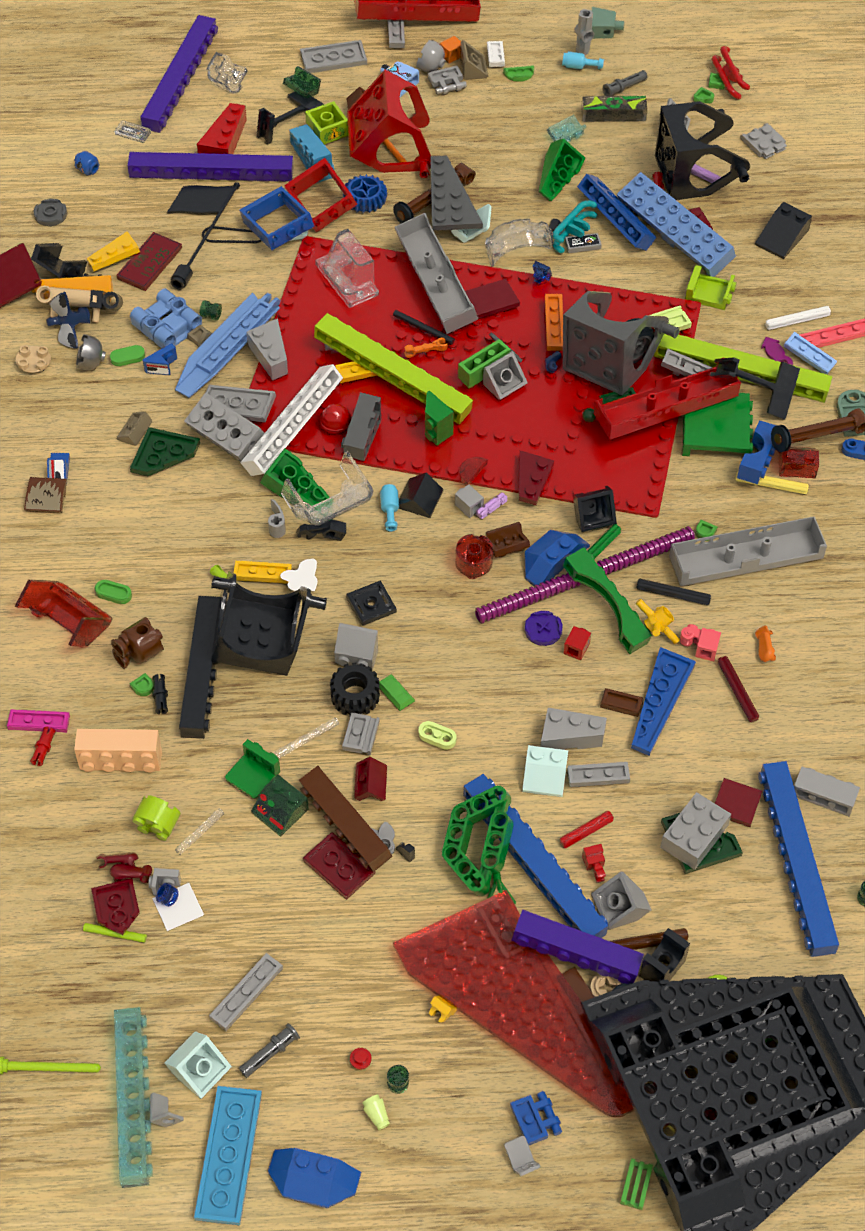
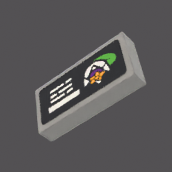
M598 233L585 234L581 238L577 236L565 237L568 253L598 250L602 246Z

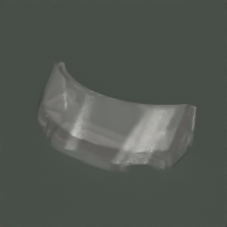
M517 219L496 227L492 231L491 236L485 241L490 266H495L499 258L517 248L528 246L553 248L554 234L548 224L542 221L534 223L530 219Z

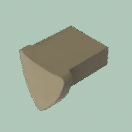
M199 325L187 335L188 339L199 348L212 332Z

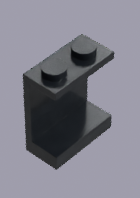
M59 243L35 245L31 260L59 278L83 276L87 265L86 260L62 261L59 259L63 246Z

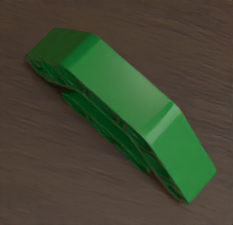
M494 786L457 804L453 808L442 849L444 860L466 886L480 897L487 895L490 891L492 874H497L503 870L513 830V820L507 815L508 806L511 804L512 799L502 786ZM481 803H485V807L482 810H478V806ZM463 812H467L466 817L464 819H460V815ZM491 816L479 871L466 853L473 824ZM501 819H506L504 825L498 826ZM462 831L461 837L455 839L456 833ZM501 838L500 844L493 846L494 841ZM457 851L456 857L450 859L451 853ZM496 858V863L493 866H489V861ZM470 866L469 871L466 874H462L464 867ZM475 878H476V879L480 882V884H481V886H480L479 888H478V886L476 885V883L473 881Z

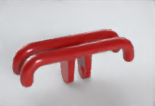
M722 46L720 52L726 64L723 67L721 66L722 57L719 55L712 56V63L729 94L735 99H741V94L732 87L729 80L737 82L744 90H749L750 85L743 81V76L739 73L740 70L728 54L730 48Z

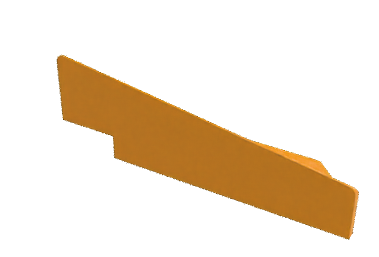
M109 275L41 279L42 284L39 286L113 292L112 279ZM39 287L33 289L32 292L36 293ZM49 291L44 293L45 300L50 297Z

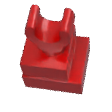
M602 844L585 847L582 852V859L587 871L593 869L597 883L605 881L604 877H606L603 869L605 858Z

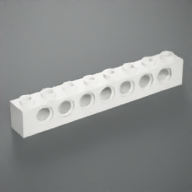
M333 364L319 367L240 462L251 476L265 474L283 449L288 446L343 379Z

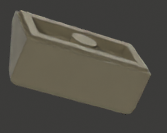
M147 412L132 413L118 434L117 440L134 446L138 445L152 423V419Z

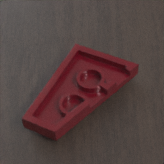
M520 451L519 501L537 505L554 466V460Z

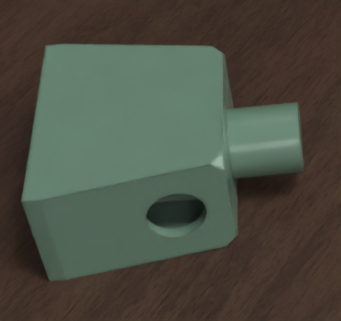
M592 7L593 39L613 38L614 30L624 31L625 21L616 20L615 11Z

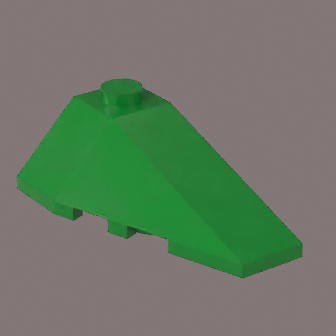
M564 138L551 142L545 155L539 193L549 201H552L563 190V187L572 180L571 178L580 172L585 161V157Z
M285 448L260 481L262 485L273 493L325 518L335 504L325 490L314 481V476L303 467V462Z

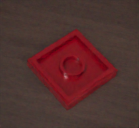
M724 778L715 804L731 813L730 821L751 827L763 791Z

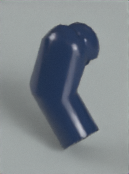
M559 351L554 352L545 359V368L550 373H554L558 368L556 362L562 358Z

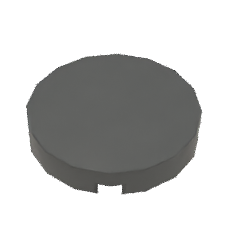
M45 199L34 208L35 220L43 226H56L67 217L66 205L58 199Z

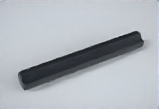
M641 578L638 579L636 586L639 590L709 605L711 601V595Z

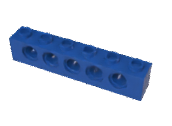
M586 174L577 187L590 201L597 203L596 207L636 248L647 251L657 237L598 177Z

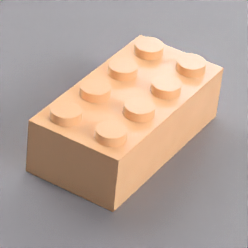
M77 729L74 751L80 770L87 772L94 770H104L106 772L114 770L125 772L160 771L162 747L158 730Z

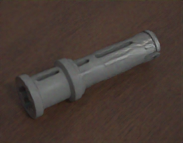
M642 70L624 79H616L613 83H606L603 85V93L607 98L612 97L615 93H622L625 88L647 80V73L645 70Z
M287 1023L285 1029L276 1036H271L270 1042L238 1067L246 1078L275 1054L284 1052L285 1048L294 1040L298 1041L300 1039L299 1034L291 1024Z

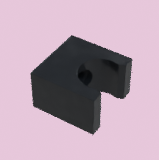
M668 928L664 932L663 938L652 955L647 953L643 958L639 976L644 980H649V982L659 980L670 981L685 963L690 943Z

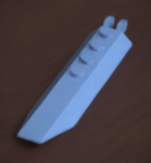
M251 293L188 358L175 391L188 398L195 394L247 343V331L265 324L280 309L279 304L281 300L275 297L270 302L272 296L269 293H266L258 300L254 293Z

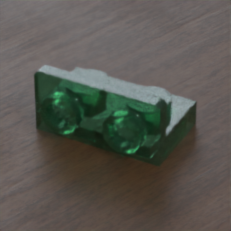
M297 66L294 75L284 78L283 84L308 98L319 93L321 79Z

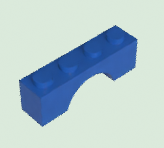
M759 420L752 440L753 446L759 452L744 454L739 466L738 479L757 485L760 478L764 479L767 471L765 466L769 467L772 459L771 456H774L776 450L771 441V431L777 425Z

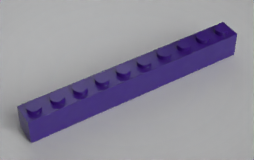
M202 15L197 16L141 115L142 129L160 133L163 127L166 126L169 116H172L174 107L178 105L180 96L184 94L185 87L189 85L190 78L195 74L197 66L200 65L201 58L206 54L208 46L211 45L214 35L218 32L216 18Z
M130 152L128 159L129 178L290 182L293 180L294 170L293 156Z

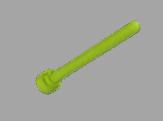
M0 1057V1075H3L4 1072L8 1073V1070L96 1073L101 1070V1066L96 1063L18 1062Z

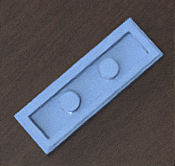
M796 332L784 343L786 349L821 373L828 374L837 363V360Z

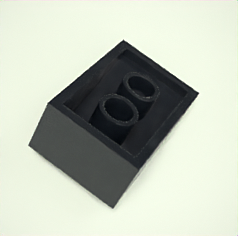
M783 202L773 213L755 245L784 259L809 231L812 215Z

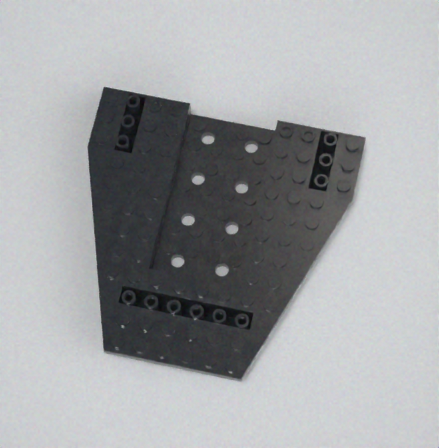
M843 974L817 975L815 977H803V975L794 977L767 976L750 977L749 979H736L735 977L719 980L717 978L682 979V981L659 980L655 982L641 980L581 1002V1008L616 1085L623 1084L654 1153L657 1163L653 1170L680 1231H753L865 1130V1016ZM772 1038L776 1042V1047H768L765 1044V1039ZM725 1054H734L737 1061L729 1063L725 1059ZM687 1068L695 1070L696 1078H688L685 1075V1070ZM785 1080H794L796 1088L789 1089L785 1085ZM644 1085H654L656 1092L648 1094L644 1090ZM745 1095H753L756 1098V1104H748L745 1101ZM712 1110L716 1115V1119H706L704 1111ZM667 1125L673 1127L675 1135H665L663 1127Z

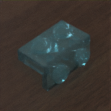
M572 115L549 127L546 131L553 142L563 138L570 142L574 137L576 139L581 137L587 126L585 124L581 126L576 117Z

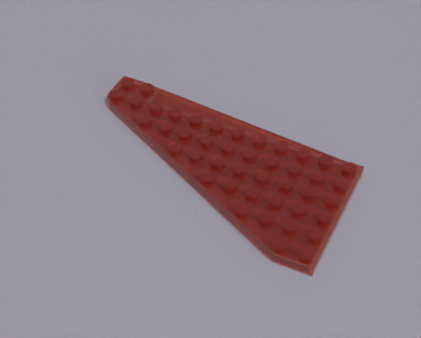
M507 890L393 942V947L409 976L437 996H441L461 1013L605 1115L616 1118L623 1117L634 1111L623 1084L616 1085L581 1008V1000L550 956L539 953L536 949L528 946L523 947L511 941L520 913Z

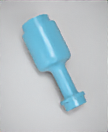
M568 52L563 55L562 66L583 69L585 65L603 69L604 59H586L583 53Z
M387 484L381 488L380 503L382 511L387 513L386 530L393 532L397 530L398 526L394 519V512L399 509V496L396 486Z

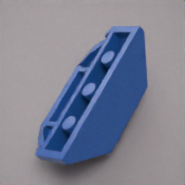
M549 530L525 551V579L533 586L539 585L541 582L545 583L547 580L550 581V579L554 578L564 569L563 564L566 557L583 547L588 549L590 544L577 534Z
M298 1148L274 1150L268 1173L282 1197L323 1208H329L347 1198L355 1196L361 1177L359 1170L340 1159Z

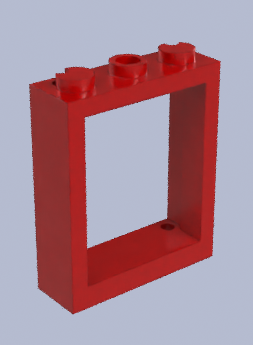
M323 158L284 185L288 193L303 207L304 205L297 196L329 174L345 195L344 198L312 218L314 223L312 228L315 232L323 229L357 205L352 194L326 158Z

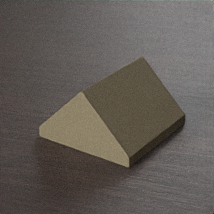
M462 40L460 60L464 80L487 78L488 71L485 56Z

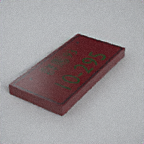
M153 232L139 248L140 252L134 254L116 275L117 279L146 291L182 249V244Z

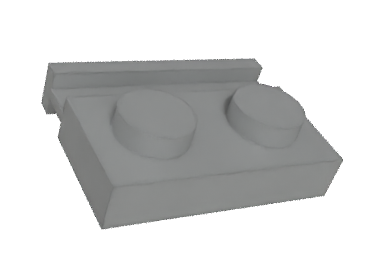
M351 713L342 749L371 755L380 718H371L368 715Z

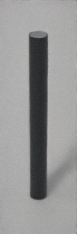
M395 310L393 313L394 317L437 338H445V342L451 345L455 341V338L398 310Z

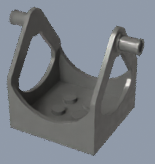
M587 291L563 314V369L623 395L646 371L663 335L666 334L675 339L679 335L680 328L668 324L669 319L665 316L646 315L642 319L630 322L605 319L604 316L612 300L611 293ZM588 302L598 305L597 314L589 307ZM645 327L655 328V336L641 365L635 369L633 354L639 334Z

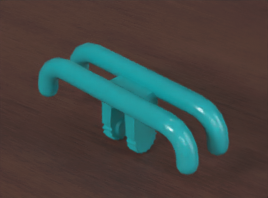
M590 200L582 201L553 231V239L555 240L553 248L556 252L564 253L565 249L560 244L564 242L565 237L569 234L581 238L585 235L584 232L590 229V225L583 219L587 217L596 218L597 213L594 211L581 212V210L586 207L596 208V202Z

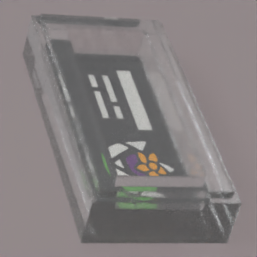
M123 120L114 130L115 135L144 143L151 134L150 128Z

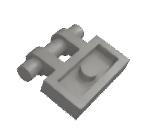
M458 66L428 73V79L433 88L439 86V88H435L437 95H445L450 91H460L462 88L467 87L466 81L460 82L463 80V75Z

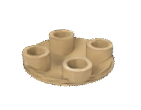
M23 345L20 347V351L15 358L16 365L21 370L29 373L43 371L51 362L50 353L45 346Z

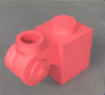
M689 624L682 629L680 642L687 647L695 643L697 645L695 657L714 661L721 632L714 629H698L696 625Z

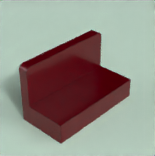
M370 756L356 763L355 799L361 801L370 796L380 801L386 799V764Z

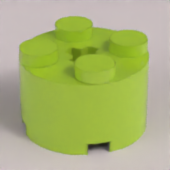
M148 795L147 798L143 796L132 819L138 825L137 829L140 832L148 834L150 831L155 833L157 838L166 841L171 835L181 813L176 807L173 810L169 808V803L165 800Z

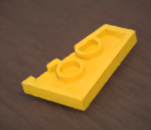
M127 231L86 259L92 270L97 271L137 254L140 250Z

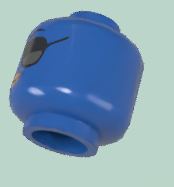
M82 151L75 156V168L80 172L90 175L98 171L99 160L90 152Z

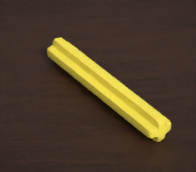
M736 475V481H738V482H743V483L754 484V483H751V482H748V481H744V480L738 479V478H737V475ZM765 476L764 479L760 478L758 483L759 486L807 494L809 487L807 483Z

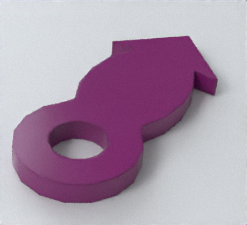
M765 337L761 349L765 348L767 356L772 360L793 365L792 359L785 355L783 347L778 344L780 341Z

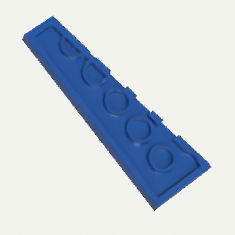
M660 647L632 742V749L650 756L695 667L696 661Z

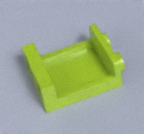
M695 265L685 299L698 301L701 305L725 310L726 305L731 303L733 295L731 292H734L737 282H734L735 275H731L730 281L701 274L702 266Z

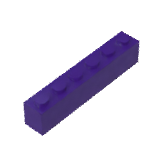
M523 909L511 940L520 946H528L536 949L539 953L555 956L561 961L574 963L582 969L593 970L601 976H609L626 984L635 982L644 956L643 953Z

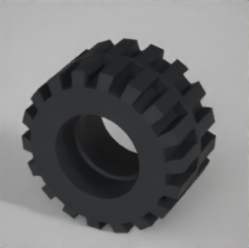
M352 663L350 666L345 664L344 668L339 667L337 673L334 672L330 680L331 699L337 711L341 710L344 715L348 713L349 716H351V713L368 714L370 709L374 710L380 697L377 673L372 671L371 667H365V664L362 663L360 665ZM352 686H359L364 689L359 693L346 691V689Z

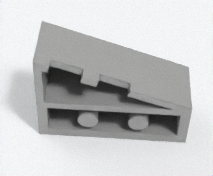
M548 707L540 747L561 750L576 747L577 749L602 747L607 718Z

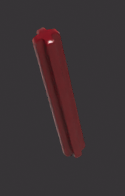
M727 656L720 657L718 664L749 722L758 721L759 714Z

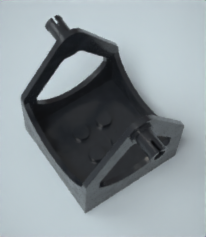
M701 101L661 106L654 156L659 170L663 174L667 193L675 200L710 196L737 178L742 183L750 179L747 172L750 169V163L747 159L718 145L708 144L733 127L734 121L731 116L725 114L724 109L717 110ZM689 111H697L714 120V128L696 140L685 127V116ZM712 154L731 164L730 171L706 188L698 189L690 182V172L694 164L704 155Z
M228 571L226 578L213 575L211 588L221 589L222 592L219 599L211 661L287 676L298 651L307 610L309 607L325 611L327 598L312 596L311 589L301 586L295 592L284 595L260 594L247 590L236 583L237 575L233 572ZM302 600V610L295 636L297 617Z

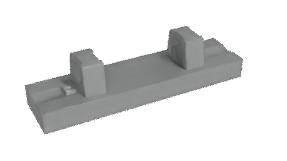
M667 349L661 366L672 370V374L676 376L681 374L686 377L712 368L670 349Z

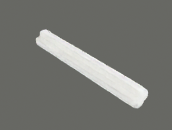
M829 306L768 319L765 326L767 330L818 319L829 316L831 310Z

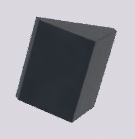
M427 472L409 478L399 498V509L431 518L443 493V488Z

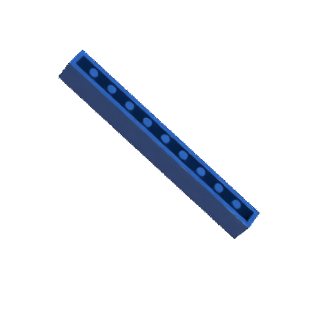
M787 761L763 764L761 772L758 773L760 784L764 786V800L769 804L770 820L773 819L774 836L775 838L778 837L779 840L778 851L780 856L784 858V872L789 876V890L794 894V909L796 912H799V927L805 933V948L810 951L811 957L836 954L839 941Z
M483 773L464 785L463 796L468 800L494 787L495 783ZM481 803L478 806V810H482L485 807V803ZM509 805L507 815L514 823L508 847L509 853L569 927L599 938L607 935L608 922L606 918L597 913L592 901L583 896L579 885L574 884L570 880L568 872L564 868L561 869L552 853L547 852L544 843L540 838L534 836L529 824L524 823L520 819L518 811ZM491 816L483 819V821L488 825V827ZM501 819L498 826L504 825L506 819Z

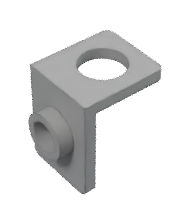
M157 1093L150 1094L151 1123L168 1127L183 1121L182 1116L168 1112L167 1097Z
M522 1135L504 1143L513 1171L519 1176H523L541 1167L539 1163L534 1161L525 1136Z

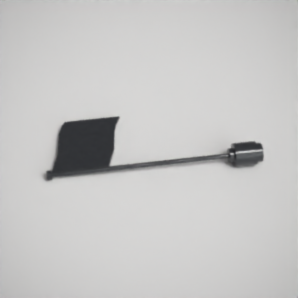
M235 182L233 186H183L167 211V214L218 213L188 264L178 265L173 273L171 285L175 289L181 290L185 288L191 279L193 271L190 265L236 189H239L240 184L238 182Z

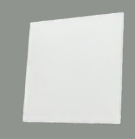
M189 883L152 898L167 931L204 915Z

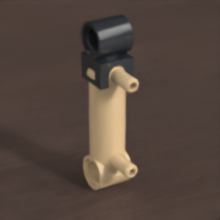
M41 286L36 292V297L40 302L50 305L55 296L65 291L69 300V306L93 308L92 322L96 323L99 322L100 310L108 308L116 311L123 305L122 297L114 292ZM49 291L50 297L45 300L44 293ZM112 297H115L116 303L111 306L109 301ZM51 308L50 317H56L57 313Z

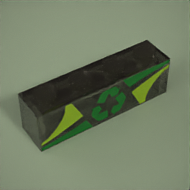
M582 96V122L646 121V96Z

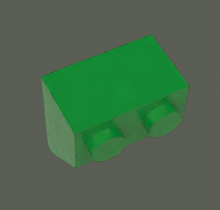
M429 390L426 396L425 436L429 441L439 445L453 435L454 411Z

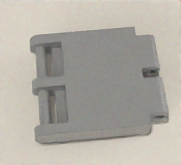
M765 123L759 129H753L752 132L746 135H740L741 140L759 158H769L775 155V153L786 150L785 147H787L785 144L786 140L768 123Z

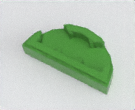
M534 66L503 68V73L509 80L516 82L527 81L534 75Z

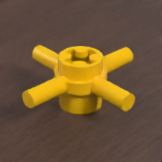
M642 599L635 603L648 616L644 623L654 636H659L660 632H663L674 644L680 641V638L668 627L674 621V617L665 606L657 607L653 611Z

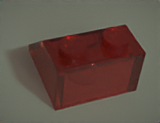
M791 446L788 451L779 452V476L816 479L819 468V451L816 448Z

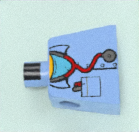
M396 62L392 66L384 64L381 67V73L386 69L414 85L419 83V70L404 63ZM402 90L400 93V97L404 95L407 91Z

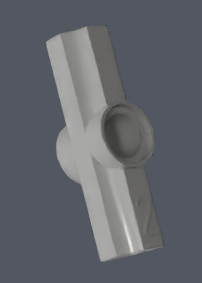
M580 10L578 24L574 29L577 34L576 52L585 55L589 54L590 42L594 37V32L592 31L593 12L591 10Z

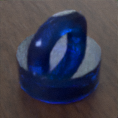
M164 883L157 892L156 901L168 907L172 906L179 896L177 888Z

